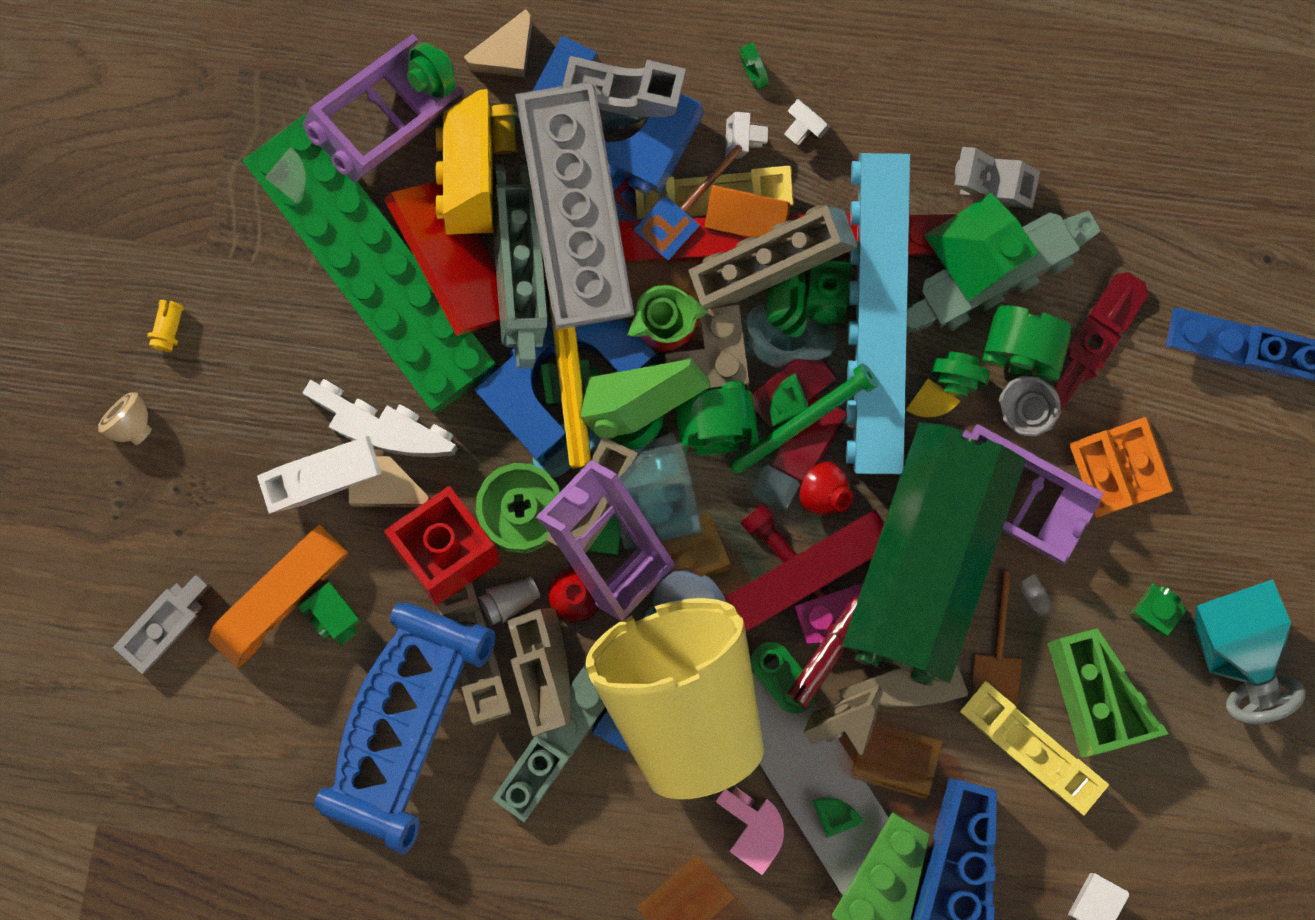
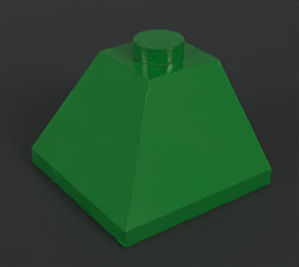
M989 193L924 235L967 302L1034 260L1039 253L1018 220L992 193Z

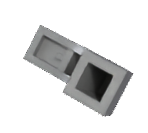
M570 56L563 86L594 81L600 110L640 117H668L674 115L677 111L686 69L651 60H646L645 68H623Z

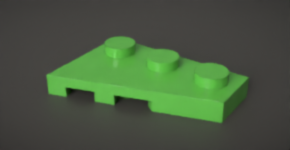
M892 812L832 913V917L836 920H910L929 833Z

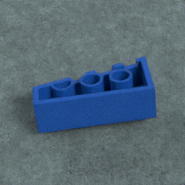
M948 778L911 920H994L993 881H995L994 844L996 843L997 790Z

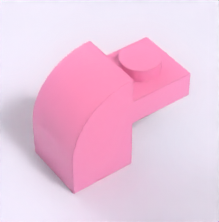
M735 787L732 793L725 789L715 802L747 824V827L729 852L763 875L782 846L784 837L782 818L776 807L768 799L764 801L758 811H755L751 808L755 800L737 787Z

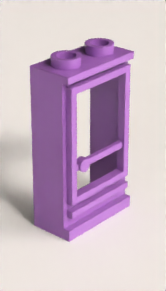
M414 34L310 107L302 124L311 142L321 146L331 157L334 167L341 174L347 175L353 183L359 181L360 177L442 118L443 112L459 103L465 92L461 86H458L443 99H436L423 92H417L410 85L407 78V72L409 71L408 53L410 49L415 47L418 41ZM382 79H385L418 115L407 125H404L380 99V94L371 89ZM365 92L368 95V101L375 103L399 130L363 156L329 118Z
M979 424L975 426L972 433L965 430L962 435L963 437L977 440L980 443H986L987 440L1004 445L1026 459L1025 468L1040 475L1038 479L1032 482V490L1013 524L1005 521L1002 533L1064 567L1103 498V492ZM1047 479L1064 488L1036 538L1018 528L1037 492L1044 488L1043 481Z
M593 460L536 517L545 526L596 601V606L620 621H623L675 566L670 555L618 475ZM604 496L610 508L581 538H575L571 530ZM615 513L637 546V549L604 582L583 551L585 543Z

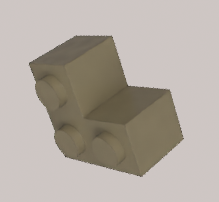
M739 305L709 308L707 313L700 318L704 349L665 354L666 363L692 359L710 380V386L706 390L721 389L722 384L733 381H742L745 383L746 389L749 387Z

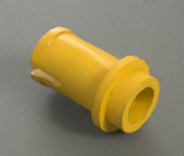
M501 104L491 106L493 154L495 155L518 153L515 119L519 117V114L514 112V105Z
M159 300V308L153 331L147 335V338L150 339L149 347L159 351L172 352L173 346H177L179 342L175 337L184 306L173 301L167 304V300Z

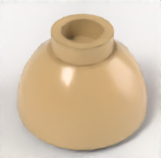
M131 392L119 399L102 417L98 425V432L112 441H131L134 445L140 444L152 430L147 424L148 411L143 398L137 392Z

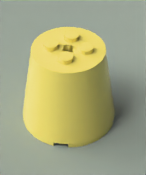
M706 598L683 599L655 606L657 613L636 622L632 616L619 622L594 643L586 658V669L590 680L649 786L660 796L671 799L700 798L730 788L750 775L759 765L764 754L743 618L737 614L734 606L724 601Z

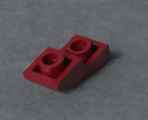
M814 345L752 391L754 408L770 428L773 427L770 414L771 400L777 387L787 377L796 373L806 401L837 378V375Z
M813 396L808 401V406L810 407L819 401L820 398ZM835 408L782 444L772 464V469L802 484L807 473L826 459V449L846 422L847 412Z

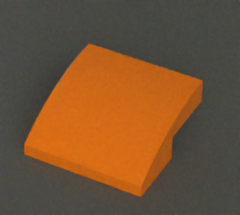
M1143 417L1069 443L1082 481L1103 492V498L1094 513L1096 518L1174 492L1148 417Z

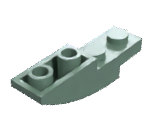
M586 665L581 669L570 686V724L535 736L492 798L493 801L523 822L527 820L605 708L603 701L590 680Z

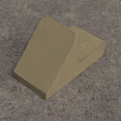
M880 685L812 712L803 731L810 744L812 745L822 740L831 742L840 738L846 732L858 753L863 755L871 737L884 691Z

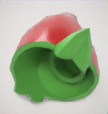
M668 285L654 286L640 296L627 335L641 337L652 350L662 353L674 351L690 340L697 326L698 319L703 317L708 309L702 307L700 302L694 297L688 296L676 287Z

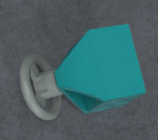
M1273 579L1205 602L1196 607L1193 633L1209 672L1245 682L1232 691L1226 702L1228 714L1242 723L1264 724L1283 719L1298 710L1306 697L1305 688L1298 680L1288 676L1276 675L1275 673L1286 646L1291 621ZM1279 687L1287 688L1292 692L1281 693ZM1249 694L1251 703L1245 708L1240 709L1238 707L1239 702ZM1277 704H1284L1278 708L1260 712L1264 708H1269Z

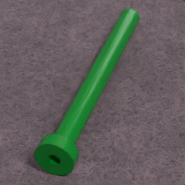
M864 363L853 369L854 376L735 457L729 465L732 472H743L864 389L866 392L874 390L878 387V381L874 373Z

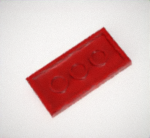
M432 182L391 192L384 200L456 336L500 324L496 266L479 234H446L444 219H437L436 196L443 195V185H437V182Z

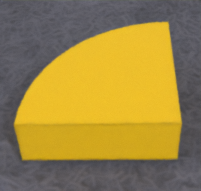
M928 378L905 412L917 418H935L952 411L960 403V400L953 395L944 393L942 387Z

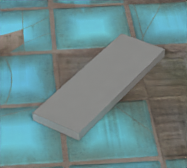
M590 81L516 94L555 330L634 317L595 82Z
M778 658L766 664L765 667L770 670L776 669L779 665ZM752 673L764 745V754L759 765L839 891L844 895L889 818L838 739L831 742L822 740L811 745L803 731L812 712L819 710L816 703L814 702L807 711L801 714L787 713L778 706L756 675ZM818 798L841 800L852 806L859 813L864 824L826 838L812 800Z

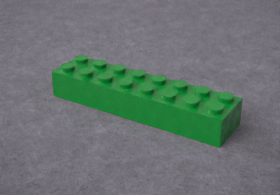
M305 113L242 161L432 413L437 415L477 385L479 379L487 371L494 367L498 369L496 363L472 332L456 336L414 255L358 182L353 183L347 175L341 174L334 167L331 157L323 148L315 145L308 138L302 126L307 115Z

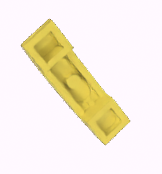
M791 166L751 169V172L720 175L712 183L714 186L788 201L791 206H794ZM674 176L669 177L661 195L650 190L648 195L636 190L637 219L643 220L664 195L681 208L708 176L675 179ZM712 185L686 212L691 218H706Z
M985 681L960 711L973 725L1019 765L1083 816L1109 786L1106 781L1081 760L1072 756L1016 709L1013 703L988 682Z

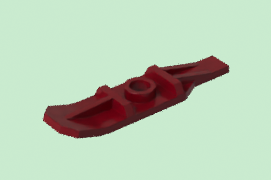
M1132 273L1115 274L1069 345L1062 368V376L1054 387L1059 394L1061 412L1077 387L1098 375L1148 298L1146 282ZM1097 335L1102 339V347L1100 349L1094 350L1089 347L1088 338L1090 336Z

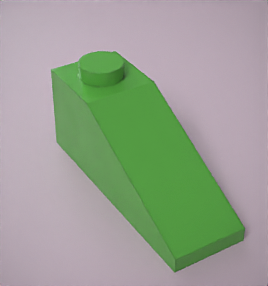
M692 359L589 377L580 418L600 439L602 437L614 438L618 435L634 433L709 388L710 380Z

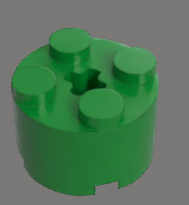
M1017 306L997 307L982 362L1000 368L1007 366L1009 367L1008 374L1017 378L1032 376V373H1034L1037 377H1041L1044 380L1058 382L1071 338V324L1043 312L1041 317L1028 314L1029 309Z
M742 381L724 383L721 385V389L704 390L675 408L681 453L687 454L689 447L695 448L696 456L727 454L740 451L739 443L749 440V447L759 441L753 394L746 390L745 383Z

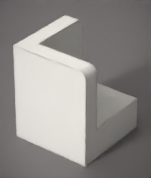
M1090 873L1068 916L1076 920H1116L1129 897V893L1101 876Z

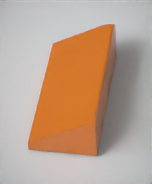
M712 185L705 228L749 238L760 237L771 232L773 226L788 221L791 205L788 201Z

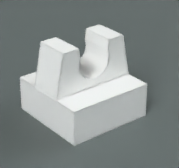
M797 99L788 110L796 120L785 132V135L795 144L800 145L810 132L822 138L831 126L802 101Z
M734 112L727 118L725 157L736 145L742 146V151L736 157L741 159L749 152V148H761L762 144L768 142V127L750 125V113Z

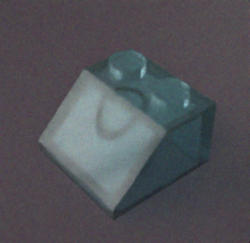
M682 443L642 452L619 478L659 540L664 541L702 532ZM617 517L624 550L637 547Z

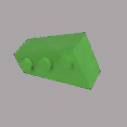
M1098 628L1047 643L1081 758L1169 734L1162 723H1158L1146 705L1147 701L1142 693L1137 692L1125 674V668Z

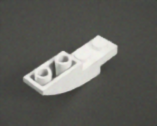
M325 379L322 380L320 385L310 380L302 393L307 399L334 413L335 416L329 428L351 441L370 436L374 449L412 457L455 455L458 449L456 444L451 442L454 435L435 424L432 425L431 429H428L417 423L420 416L400 404L396 410L387 405L378 419L375 417L377 409L358 398L354 404L340 397L343 390Z

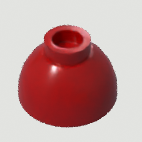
M822 462L813 467L801 484V506L804 510L814 515L825 516L838 511L843 512L850 507L853 501V493L850 491V484L846 474L833 462Z
M573 567L562 570L551 581L548 589L549 605L551 608L556 609L557 616L568 622H583L593 617L599 610L595 604L596 601Z

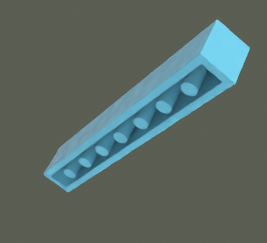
M859 153V161H852L851 184L858 185V201H851L850 222L851 225H857L856 243L858 247L850 250V265H857L856 281L849 282V305H856V321H849L848 344L855 345V361H848L847 381L854 376L853 369L862 363L871 369L878 381V387L871 392H866L863 389L854 395V400H847V424H854L853 440L846 441V463L853 464L854 472L859 474H902L904 468L910 154Z

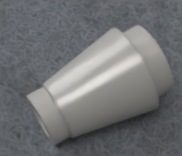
M529 576L525 579L485 589L486 593L478 597L486 618L491 625H494L498 622L501 624L506 623L533 603L534 600L540 598V593L534 580Z

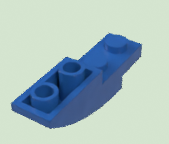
M1182 308L1173 309L1166 348L1197 355L1196 358L1214 363L1315 382V339L1260 325L1249 326Z

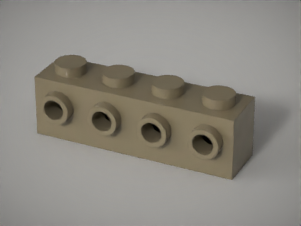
M822 204L809 209L806 215L794 221H784L773 226L771 232L760 237L755 236L740 241L736 248L728 252L710 255L702 260V264L688 271L702 307H725L744 300L858 246L845 211L828 204Z

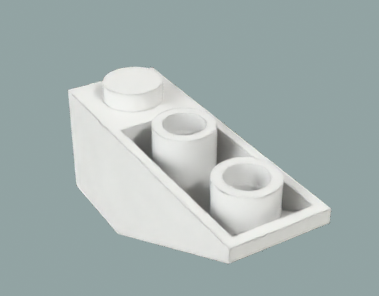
M366 436L279 466L257 477L270 514L304 506L381 474V470L370 436Z

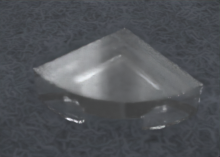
M290 147L265 178L293 202L298 204L305 191L306 172L300 157Z
M1035 574L1019 584L1020 590L1038 616L1042 617L1053 609L1046 591Z

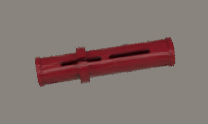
M853 595L836 623H830L826 629L827 636L790 690L786 692V696L794 702L798 701V705L807 709L810 701L845 652L846 648L842 647L859 597Z

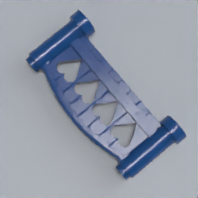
M399 602L393 608L390 617V623L397 629L396 634L370 669L348 716L339 749L334 786L329 789L324 787L318 792L314 807L322 816L385 842L386 848L400 854H405L413 846L420 827L419 818L405 812V809L438 731L442 717L465 662L476 667L483 666L493 651L495 632L479 624L470 627L409 602L405 604ZM417 646L432 668V672L403 678L400 674V668L407 661L406 653L410 647ZM397 683H402L417 705V708L388 715L385 711V704L392 698V687ZM387 720L402 745L373 752L370 748V741L377 735L376 726L380 721ZM371 757L387 782L377 786L357 789L355 778L362 772L361 763L365 758Z

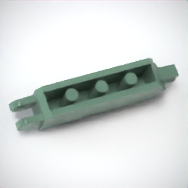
M495 165L493 172V235L502 345L515 347L517 369H533V363L536 360L535 347L543 346V338L547 328V311L541 242L528 165L518 166L516 173L518 185H506L504 165Z
M1086 211L1063 220L1061 215L1049 212L1022 227L1039 252L1035 259L969 302L966 301L946 269L926 279L919 296L921 301L912 305V308L908 307L906 331H908V334L910 332L913 334L914 332L918 333V330L922 331L933 324L936 325L938 331L946 326L949 327L950 331H953L971 321L969 314L982 307L985 312H988L1006 301L1003 295L1017 288L1019 294L1036 286L1040 283L1038 276L1051 270L1056 275L1075 264L1072 258L1079 252V248L1100 232L1090 211Z

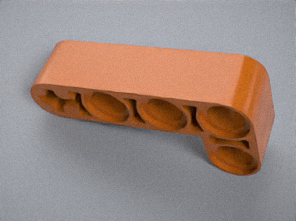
M318 525L216 622L211 630L208 641L236 668L241 667L258 650L264 637L343 562L349 551L325 528Z

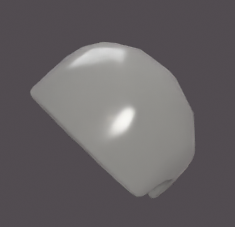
M1021 376L1007 384L999 398L1004 422L1010 429H1013L1021 436H1039L1051 430L1061 414L1059 394L1054 386L1041 377Z

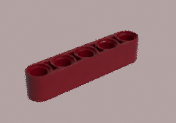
M873 510L726 596V603L735 607L737 614L743 618L745 630H750L871 559L884 526L883 520L877 510Z

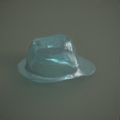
M765 305L753 308L747 316L746 324L750 337L746 344V350L768 366L781 368L789 365L796 359L820 360L830 356L836 348L837 337L834 329L829 324L806 319L804 332L799 337L792 338L784 335L783 330H778L770 322H767V306Z

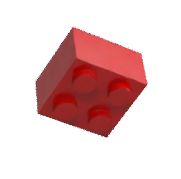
M450 486L384 530L391 548L435 607L501 562L493 542Z

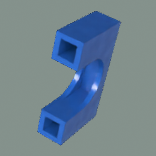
M562 36L533 91L563 86L570 56L601 63L597 52ZM681 93L677 111L674 115L668 117H649L643 128L634 136L617 142L605 141L610 176L614 178L617 173L629 179L627 184L643 194L648 195L650 190L661 195L668 178L671 177L704 115L701 103Z
M551 317L547 319L543 346L535 347L536 360L533 363V369H517L514 347L508 354L509 360L498 370L494 367L487 371L478 381L480 386L475 389V392L484 404L540 466L548 462L567 445L566 432L539 403L536 394V381L541 365L556 354ZM624 318L575 327L577 347L599 355L615 373L659 364L656 353L641 337L627 335L630 325Z

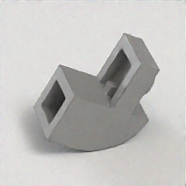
M962 147L960 160L955 167L956 179L954 185L961 188L960 195L975 201L992 193L1005 207L1033 209L1040 171L1023 161L994 159L977 148Z

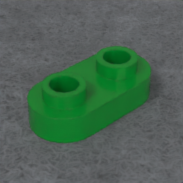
M776 642L763 643L756 648L751 658V668L778 706L790 714H801L807 711L814 703L815 695L807 709L798 705V701L794 702L786 696V692L792 687L803 671L788 650ZM769 654L775 655L779 660L778 667L773 670L767 669L763 663L765 656Z

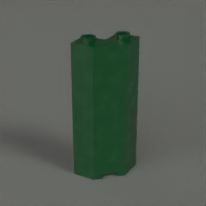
M919 422L842 647L856 653L855 660L871 667H878L879 662L897 665L910 672V680L922 685L932 686L933 681L951 683L1026 459L1002 444L987 440L986 443H980L977 440L963 437V431L953 427Z

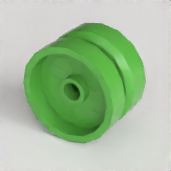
M512 463L497 468L484 480L477 494L476 515L480 527L495 546L510 553L529 554L544 549L549 544L545 540L549 532L536 517L560 493L558 484L546 471L532 464ZM525 503L528 505L529 509L524 511V517H518L514 512L516 504Z

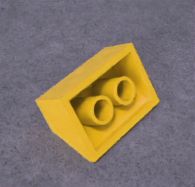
M488 89L478 90L444 111L443 128H436L437 151H443V161H436L437 185H443V195L436 196L437 219H444L446 234L494 233L492 122Z

